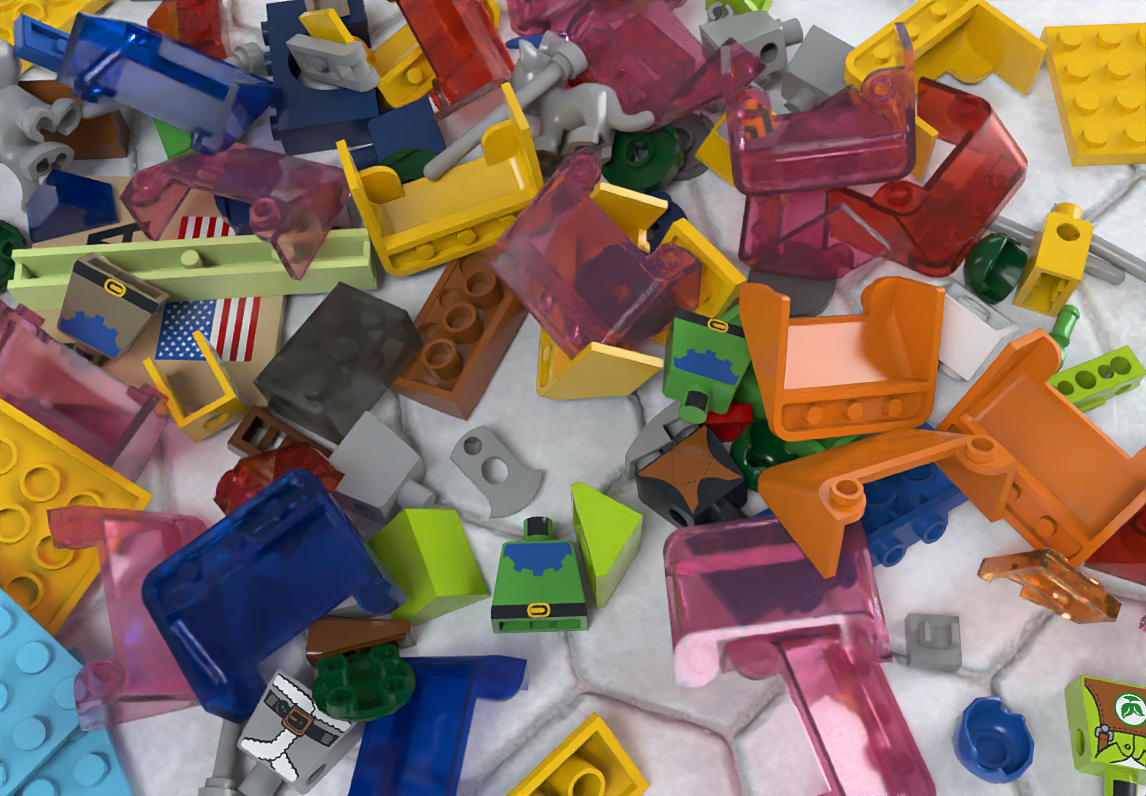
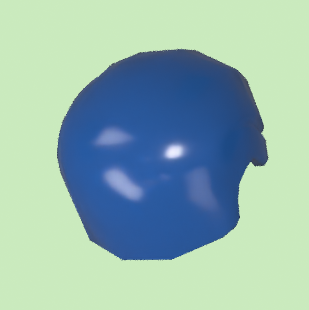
M998 696L975 698L958 716L951 740L955 755L960 763L978 778L992 784H1006L1022 776L1033 762L1034 741L1027 726H1025V717L1022 714H1014L1006 710L1002 706V698Z

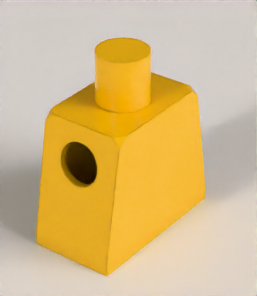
M1067 202L1059 203L1056 205L1054 212L1047 213L1031 242L1027 254V262L1019 279L1011 305L1056 318L1074 292L1083 276L1094 229L1090 222L1081 220L1083 211L1078 205Z

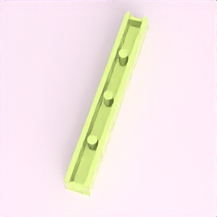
M367 228L12 250L11 257L16 263L14 279L8 280L7 289L20 305L22 312L62 309L76 260L92 252L170 294L171 297L168 302L377 289V251L373 247Z

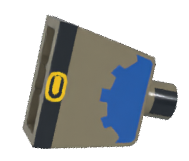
M92 252L77 259L73 266L57 323V329L60 333L76 340L68 361L79 369L94 371L102 355L112 360L120 359L137 342L168 302L171 295Z

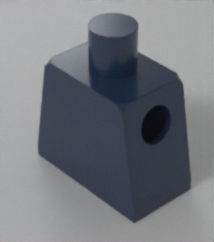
M427 96L369 120L367 128L371 145L349 152L359 172L373 166H378L386 156L402 148H425L439 155L447 147ZM409 179V180L405 181L404 183L406 184V183L412 182L413 180H412V179Z

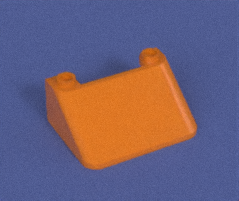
M883 276L874 280L863 290L860 298L863 314L789 318V296L777 293L769 286L761 283H740L739 316L771 432L785 441L792 442L887 432L898 428L914 429L923 425L930 417L934 406L945 289L901 276Z
M1039 328L1009 343L935 430L970 435L983 434L992 437L1018 461L1002 518L1050 564L1060 569H1074L1084 563L1146 505V446L1131 457L1048 382L1061 365L1062 353L1058 343L1042 328Z
M898 428L769 467L760 474L757 489L761 498L823 578L827 579L836 576L845 525L856 522L864 514L866 496L862 484L934 462L978 510L993 523L1001 520L1003 517L1018 461L1000 443L987 435Z

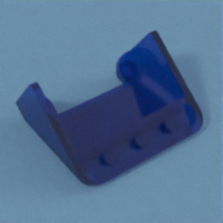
M83 12L76 14L56 81L72 87L71 95L76 98L97 104L100 96L109 97L190 133L191 143L189 147L209 156H216L217 152L228 151L280 96L282 86L149 27L130 21Z
M295 469L285 473L157 565L147 574L141 588V597L146 609L202 708L210 714L241 725L252 716L267 688V683L257 665L351 595L363 610L375 616L390 614L409 600L397 580L322 481L314 473L305 469Z
M503 655L400 657L414 671L416 689L409 701L394 713L373 721H366L348 796H457L477 699L504 702L513 698L520 690H529L530 674L526 659Z

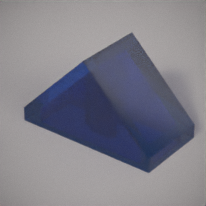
M52 169L26 203L29 234L33 244L120 223L114 188L111 184L57 169Z

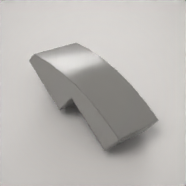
M676 400L656 415L632 442L625 454L624 474L628 480L635 478V473L670 449L672 439L674 441H681L698 429L700 424L688 423L679 417L680 401Z

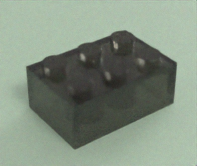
M339 281L255 378L253 383L275 413L339 446L366 410L370 412L425 343L407 310Z

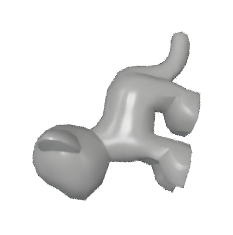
M0 38V162L16 175L21 184L22 211L26 214H34L38 210L41 201L39 177L50 173L52 170L62 175L67 171L75 153L66 144L55 141L44 142V136L40 134V127L51 132L58 131L67 136L78 126L82 117V110L76 100L71 98H60L52 105H49L19 87L18 83L22 72L21 59L14 56V46Z
M524 39L518 41L520 58L515 65L510 79V85L514 93L547 68L549 60L552 58L540 53L530 42ZM560 79L522 110L523 114L541 116L539 136L532 139L542 177L562 178L568 175L571 170L572 157L579 163L587 166L599 167L611 160L616 129L625 132H637L650 128L655 122V116L651 111H643L634 115L625 114L620 107L615 90L610 86L597 83H583L568 89V82Z

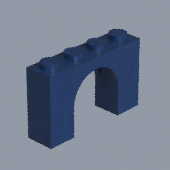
M289 0L266 4L267 21L261 22V30L265 46H270V52H264V62L268 77L273 76V83L267 84V94L271 109L276 108V115L270 116V127L274 141L281 140L286 157L337 149L336 142L343 139L347 147L371 144L367 123L369 120L381 115L375 87L365 92L348 88L320 90L300 83L297 79L301 69L286 42L297 33L311 36L298 18L304 12H307L304 0ZM347 0L350 15L339 18L352 36L360 38L368 48H372L364 0Z

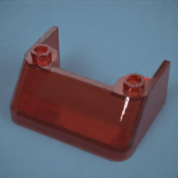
M387 0L390 3H397L436 75L432 79L433 89L430 90L431 99L439 110L432 115L436 123L452 117L502 90L501 84L510 82L515 63L481 0Z
M922 76L918 81L917 116L939 132L937 139L953 144L956 147L923 187L905 180H894L882 185L872 197H869L836 182H832L828 187L830 234L927 277L943 278L957 270L966 258L969 250L981 239L1025 182L1028 160L987 100Z

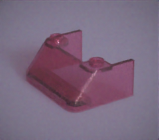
M904 22L895 23L896 66L874 70L865 77L860 88V105L772 116L771 101L763 89L752 85L733 86L729 45L720 46L721 73L733 182L736 189L743 195L763 197L892 182L905 178L913 170L916 164L914 48Z
M853 84L846 86L792 121L763 164L757 169L750 165L738 258L751 270L831 282L844 277L852 270L890 251V243L846 204L841 202L831 208L832 191L840 186L848 185L857 176L861 151L895 132L896 125Z
M0 299V398L135 483L146 468L172 414V411L166 406L169 398L145 382L140 389L132 385L128 386L51 337L41 328L46 320L21 303L14 310Z

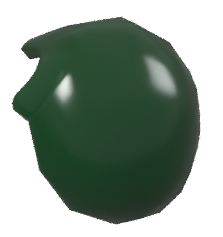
M1000 232L991 233L980 239L969 250L965 258L962 273L966 288L989 304L996 305L1004 301L1014 290L1027 262V254L1016 246H1021V242L1012 236Z
M753 419L737 435L730 448V456L747 480V488L758 493V478L765 469L798 459L797 454H788L783 446L784 440L771 432L767 419Z

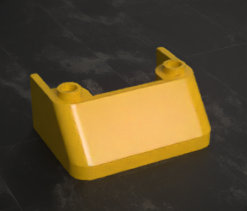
M419 0L424 9L373 52L370 51L363 40L350 34L333 8L304 12L298 18L312 37L343 44L360 41L367 52L365 59L368 65L375 67L381 79L380 83L375 87L378 102L386 108L397 109L424 96L494 34L500 25L501 13L495 0Z
M920 0L852 50L846 57L843 77L867 138L915 178L920 180L925 176L939 132L905 107L904 104L946 71L958 80L966 83L981 82L994 73L1025 96L1031 91L1048 45L985 0Z
M510 82L501 84L510 119L496 123L484 132L481 138L484 156L452 167L436 180H429L423 177L401 185L397 173L386 166H373L358 172L345 140L336 142L351 194L383 268L390 275L404 277L531 233L542 228L549 221L551 207L530 127Z
M600 182L554 235L547 250L544 268L536 392L538 396L553 400L628 396L663 368V359L626 348L627 338H616L595 330L588 323L590 321L586 318L584 311L579 308L576 291L583 267L590 259L595 260L600 254L606 252L604 249L614 245H630L650 254V243L646 241L647 229L667 210L668 201ZM624 280L621 287L615 286L613 289V295L619 297V304H623L626 298H629V280Z

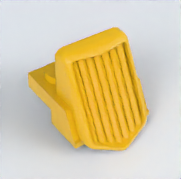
M685 218L672 223L655 254L652 255L666 269L669 296L665 311L658 320L656 327L647 334H640V337L665 346L676 307L719 319L739 303L740 283H746L747 278ZM629 287V294L631 295L632 289Z

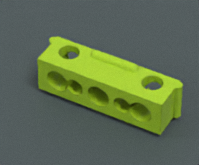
M1127 345L1056 373L1048 382L1077 409L1084 413L1104 405L1108 399L1140 386L1141 380L1146 375V370ZM1105 374H1111L1109 379H1105L1102 377Z

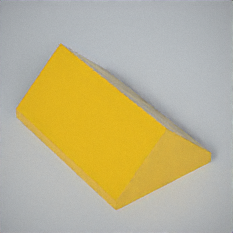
M593 712L506 796H641L650 785L600 715Z

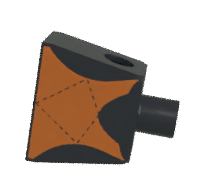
M706 423L635 473L639 499L691 539H701L717 527L730 541H735L741 538L752 524V520L741 510L748 501L747 480Z

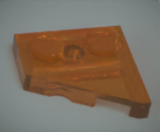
M1049 548L984 558L976 574L989 583L993 579L1004 577L1023 586L1019 597L1036 605L1046 607L1057 615L1077 624L1115 622L1122 606L1119 601L1104 591V587L1100 582L1083 575L1068 563L1067 558L1063 554Z

